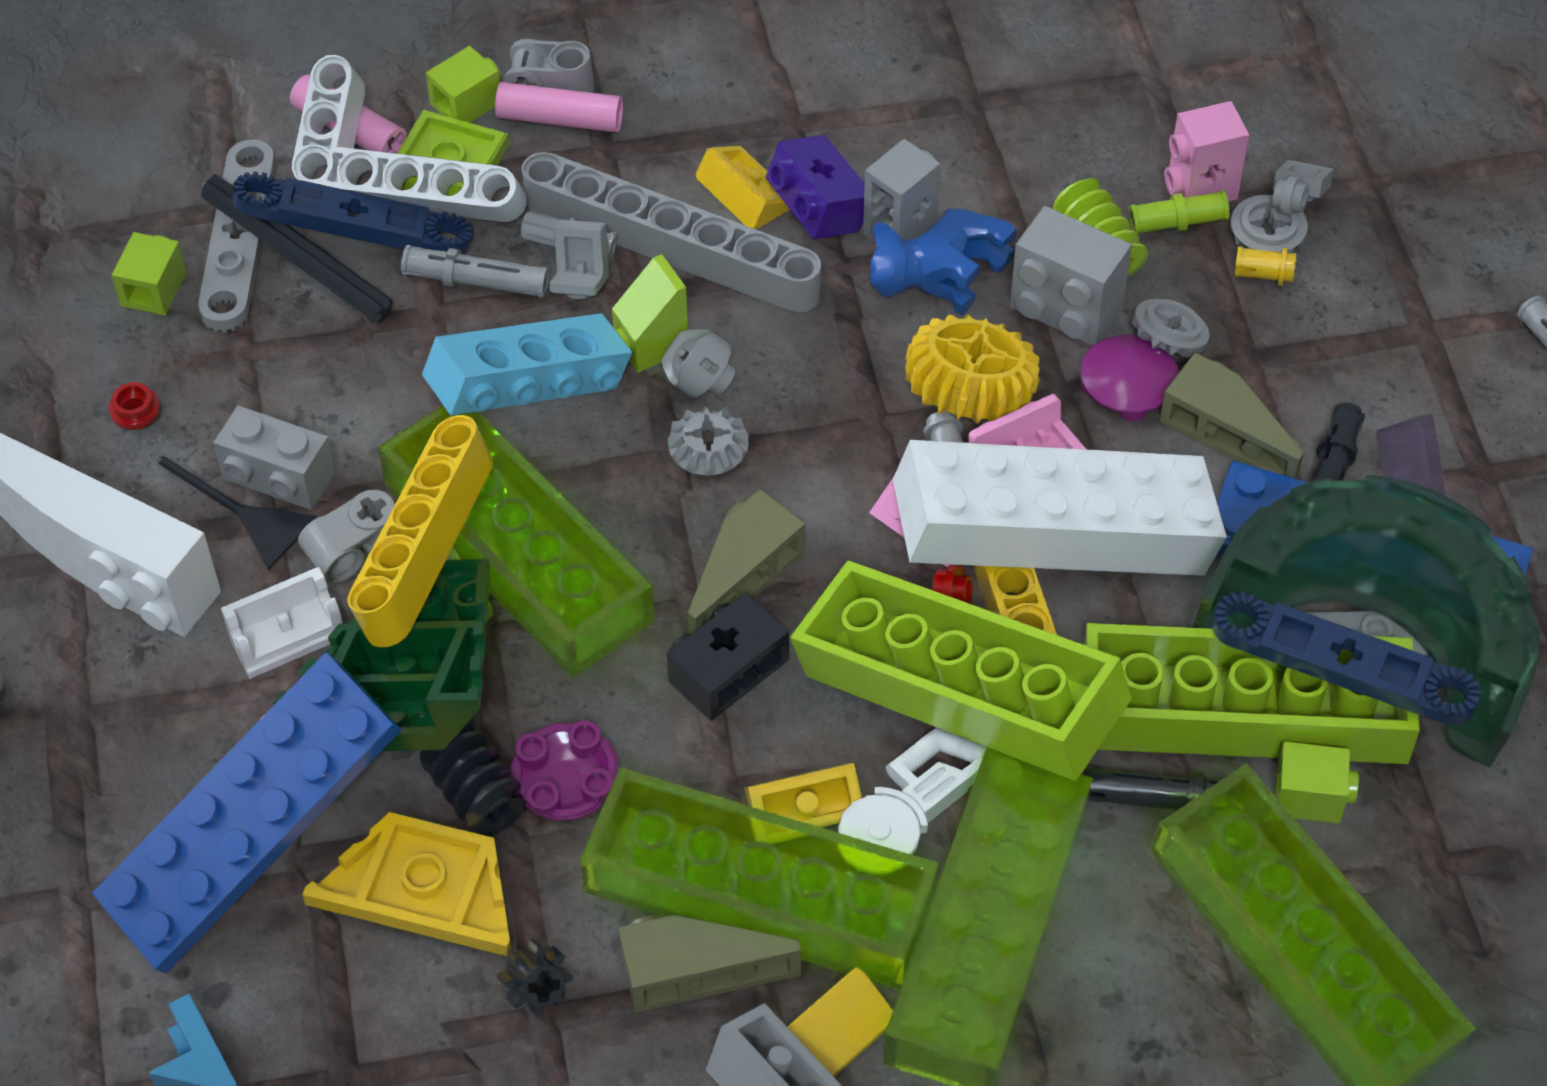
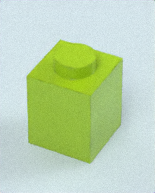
M470 45L426 72L430 104L440 114L471 123L495 107L497 88L502 80L501 72L493 60L488 57L483 58Z
M133 232L111 275L121 307L166 316L187 274L179 241L170 240L160 235L151 236Z
M1284 741L1276 768L1274 816L1340 824L1346 803L1355 804L1358 793L1359 773L1358 771L1349 770L1350 749Z

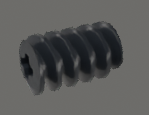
M471 718L444 750H421L419 760L422 768L431 775L435 786L442 790L445 800L453 805L456 815L465 821L466 829L469 832L490 837L513 824L525 811L526 801L523 798H517L521 791L520 781L515 777H508L510 774L508 765L502 761L497 762L498 752L492 746H486L487 738L485 734L475 730V721Z

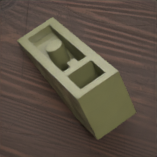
M1194 353L1164 393L1160 423L1234 461L1298 479L1304 455L1303 451L1239 374L1229 370L1217 361H1211Z
M759 489L746 501L737 502L727 513L688 611L690 634L707 623L713 612L721 605L733 603L744 593H747L753 599L805 554V523L763 490Z
M676 915L662 918L644 916L632 921L629 925L618 927L621 956L635 1013L801 976V948L799 941L796 939Z

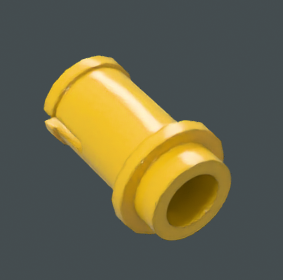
M1238 246L1234 277L1278 281V286H1283V282H1293L1296 253H1287V248L1282 247V252Z

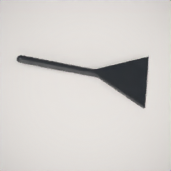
M161 456L158 459L160 466L240 517L268 571L298 540L301 531L306 525L317 518L316 515L240 505L167 457Z

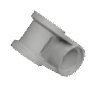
M520 39L511 46L510 59L512 66L504 75L503 82L524 85L528 82L532 86L594 92L595 82L590 50L583 43L577 41L556 42ZM525 52H529L528 58L524 57Z
M367 490L359 493L352 500L306 525L298 537V545L315 567L320 568L328 583L337 584L346 581L355 575L358 570L362 569L395 504L392 498L383 491ZM366 505L369 511V516H365L364 506Z

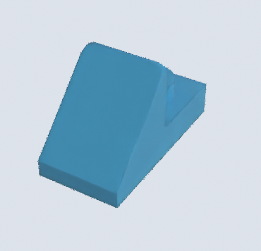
M190 994L169 1003L168 1005L176 1025L168 1028L167 1032L179 1057L150 1072L154 1086H237Z

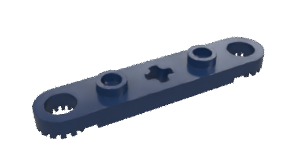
M253 171V175L246 172L244 176H238V179L234 182L233 205L239 212L249 217L386 245L396 249H404L406 245H413L424 249L447 252L449 248L460 249L461 254L464 255L470 247L472 227H469L470 223L468 221L464 222L462 216L456 218L455 213H452L451 216L447 212L439 214L428 211L429 207L286 177V181L280 180L272 175L267 177V173L262 172V175H258L257 171ZM259 192L266 196L264 200H262V197L256 200V196H253L251 199L249 193ZM349 212L358 214L357 217L348 216ZM437 233H451L456 236L455 241L453 240V238H450V240L447 241V237L445 236L443 239H441L442 235H437Z
M1240 591V594L1232 592L1228 597L1226 595L1223 596L1221 601L1216 604L1212 628L1216 637L1227 646L1444 724L1456 725L1464 723L1474 715L1481 695L1479 683L1473 680L1474 676L1471 673L1467 675L1465 673L1466 670L1462 668L1460 671L1456 670V667H1448L1434 662L1432 657L1280 603L1273 605L1261 599H1256L1253 594H1250V596L1245 595L1246 592ZM1236 612L1245 613L1254 620L1255 624L1252 625L1251 629L1246 627V630L1243 631V628L1240 627L1239 630H1236L1237 626L1233 625L1231 627V623L1227 622V616ZM1342 650H1348L1353 653L1352 659L1347 665L1337 662ZM1443 687L1455 688L1463 694L1465 701L1463 704L1458 703L1457 706L1454 703L1448 706L1447 701L1442 703V698H1437L1438 692L1436 691Z

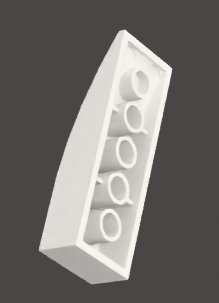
M0 433V516L27 543L62 571L98 593L101 599L111 607L116 609L125 607L141 615L143 620L153 628L164 631L167 628L185 637L221 593L204 532Z

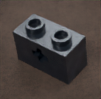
M744 593L733 603H725L718 607L711 615L709 621L694 633L684 634L673 643L669 652L666 653L668 682L705 717L713 721L789 661V631L747 593Z

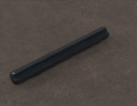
M213 174L202 183L201 197L368 318L376 323H380L385 317L390 315L393 304L390 297L295 229L286 224L249 217L239 212L232 202L234 186L221 176Z

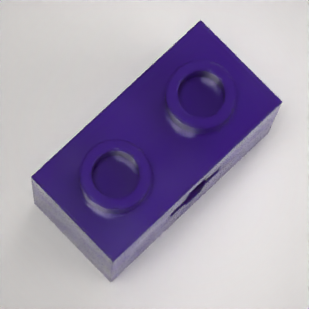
M825 135L779 141L765 178L813 239L859 232L864 222L865 183Z

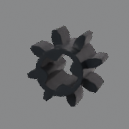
M530 939L528 948L520 949L517 952L511 950L506 952L509 958L506 971L497 974V979L505 987L511 988L505 998L515 1009H518L527 1002L528 1007L539 1016L543 1011V1007L550 1006L555 1002L562 1005L564 1000L561 995L564 991L565 983L572 981L573 975L565 967L559 966L563 962L565 955L557 947L552 946L544 953L543 948L535 939Z

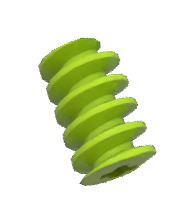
M1088 178L1069 185L1058 195L1053 204V210L1132 244L1127 278L1137 272L1148 258V249L1139 243L1138 234L1130 229V222L1121 215V209L1113 203L1112 195L1107 190L1100 189L1101 185L1098 179Z

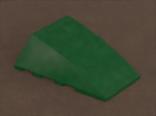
M488 559L446 560L411 631L398 644L390 647L372 645L364 635L355 616L349 623L338 624L328 636L330 647L325 652L335 657L402 729L382 751L444 750L481 708L491 570ZM310 658L299 670V677L301 678L318 659ZM283 690L279 694V696L274 700L273 706L285 695L287 691Z

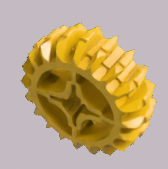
M969 314L964 319H958L953 315H948L945 321L932 318L929 325L920 326L917 334L913 336L912 343L908 345L905 357L907 360L905 380L911 383L912 393L922 396V404L936 405L938 407V414L949 412L956 415L957 420L961 417L972 418L976 424L981 419L994 421L1030 403L1033 393L1037 391L1040 379L1038 377L1040 370L1038 366L1039 356L1033 353V345L1031 343L1022 341L1021 333L1008 332L1005 324L994 325L988 322L987 317L982 321L975 320Z

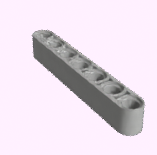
M535 153L523 162V185L527 195L526 206L530 211L563 220H570L571 217H575L578 221L606 223L607 231L618 233V246L652 259L663 254L668 263L673 267L797 313L807 312L814 309L820 302L821 260L816 253L807 248L552 153Z

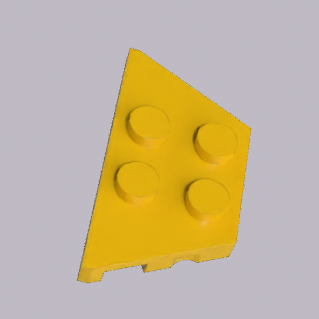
M389 812L370 829L369 835L363 841L354 843L338 857L340 865L318 885L314 881L310 882L302 893L304 903L307 906L507 956L506 952L512 950L496 846L492 837Z

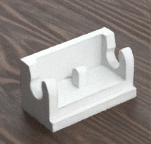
M319 567L221 608L229 639L249 679L330 645L328 636L338 624H342L335 598H330L325 577Z

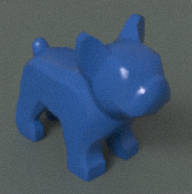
M959 208L955 210L947 209L925 233L916 239H902L889 225L877 222L873 227L877 247L872 258L869 260L871 263L869 279L874 288L885 297L892 298L906 289L917 287L925 293L949 300L954 310L964 315L975 302L976 293L968 287L972 284L980 270V266L970 259L984 260L990 265V269L1000 273L1011 261L1014 249L1007 243H1012L1016 238V228L1011 223L996 217L985 216Z

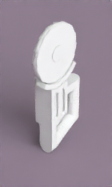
M935 727L886 766L887 773L903 789L902 791L887 787H875L874 795H868L852 802L843 812L838 826L840 845L848 857L852 858L859 865L872 869L893 868L906 862L917 850L921 833H927L928 823L967 793L970 786L998 764L1001 756L991 748ZM939 752L962 760L964 759L971 763L965 769L960 770L937 762L920 777L917 778L913 774L923 763H926Z

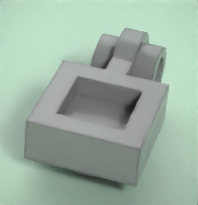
M1287 160L1275 173L1273 207L1280 208L1281 213L1293 215L1294 211L1303 212L1308 201L1320 198L1331 187L1334 168Z

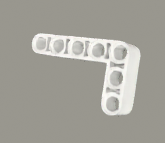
M327 55L319 59L313 66L292 160V171L296 179L429 207L428 211L439 214L447 212L449 216L455 213L458 217L509 222L517 219L524 212L527 205V195L520 183L507 168L496 165L354 149L365 96L364 82L349 62L338 55ZM346 77L341 87L330 90L332 83L336 79ZM337 121L335 128L331 132L321 135L322 129L327 123ZM327 165V170L322 177L312 179L313 173L317 168ZM373 170L371 178L366 183L356 185L358 177L362 173ZM418 176L416 184L411 189L401 191L403 182L407 178ZM464 182L459 193L453 196H446L448 188L453 183ZM510 187L509 193L504 199L496 202L492 201V196L497 189Z

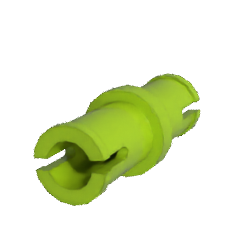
M1225 190L1183 197L1182 193L1171 194L1170 200L1129 206L1130 226L1138 235L1144 232L1175 228L1176 232L1187 231L1188 225L1229 219V203Z

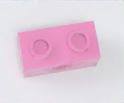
M1232 101L1177 113L1175 133L1169 138L1171 151L1170 165L1164 171L1166 187L1170 194L1182 193L1183 197L1225 190L1228 202L1238 199L1249 133Z

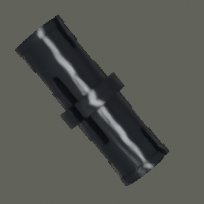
M1342 402L1334 407L1328 431L1319 440L1316 449L1318 462L1310 483L1342 491L1346 472L1349 466L1355 463L1358 454L1356 440L1365 419V413H1362V409L1359 406Z

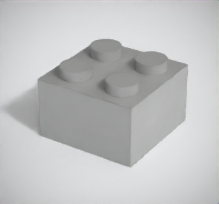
M1043 206L1015 246L1010 308L1019 311L1027 318L1036 319L1054 327L1071 338L1080 339L1095 345L1101 340L1123 308L1132 244Z

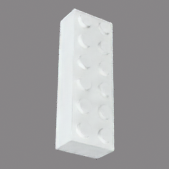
M910 440L893 478L910 563L1204 576L1227 538L1203 456Z

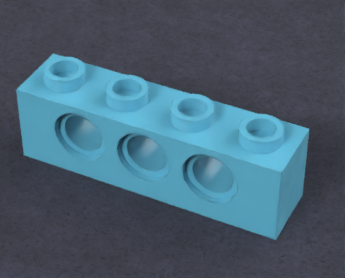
M600 313L435 337L422 376L449 414L453 416L617 389L632 351L605 316Z

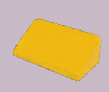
M741 146L707 148L697 169L696 178L745 226L758 229L790 210L766 180L767 170Z
M854 763L744 787L759 841L840 823L843 812L852 802L862 799Z
M855 967L787 1028L835 1077L898 1021V1016L868 976L859 967Z

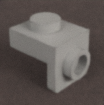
M560 219L554 226L557 273L549 282L550 292L566 294L567 297L572 299H585L595 296L610 276L606 223Z

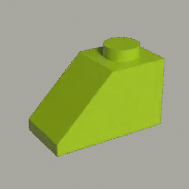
M663 254L654 257L612 308L613 328L632 351L629 362L637 373L661 363L664 353L680 331L688 330L686 286Z

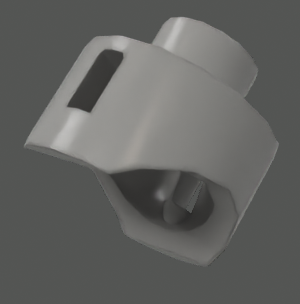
M710 329L680 331L668 346L661 360L668 380L691 398H697L707 390H710L715 395L722 393L729 386L735 375V368L728 363L731 355V345ZM687 351L689 355L684 361L680 357Z

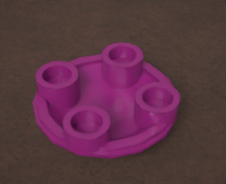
M1121 334L1104 338L1090 347L1082 359L1079 385L1081 390L1090 395L1098 404L1119 412L1120 416L1127 421H1139L1147 416L1148 411L1155 410L1163 405L1164 393L1179 374V369L1173 355L1169 356L1165 350L1161 348L1152 349L1150 341L1142 340L1137 335Z
M582 720L576 723L551 724L535 732L524 734L516 743V755L511 764L512 777H515L521 783V791L518 798H523L526 801V807L535 815L554 821L578 820L596 812L612 796L619 779L618 757L610 742L601 735V731L595 723Z

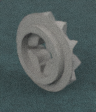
M1257 195L1243 200L1236 206L1231 216L1229 231L1235 235L1236 246H1247L1248 249L1282 252V247L1287 248V253H1292L1295 247L1303 246L1308 229L1306 216L1303 212L1294 211L1293 215L1283 214L1280 208L1273 207V195ZM1265 218H1268V224H1271L1272 230L1275 231L1273 235L1265 234V229L1262 228Z
M1148 299L1142 301L1136 307L1131 322L1138 330L1137 336L1140 339L1150 341L1152 349L1161 348L1169 356L1177 352L1181 356L1189 358L1193 353H1202L1210 337L1207 325L1192 309L1184 304L1168 299Z
M706 404L702 411L693 413L686 409L680 421H672L671 432L668 437V448L673 460L684 470L698 475H718L733 469L743 460L748 450V433L744 428L742 418L732 417L727 407L721 411H712ZM705 430L713 432L714 440L713 444H711V451H706V444H703L702 436Z

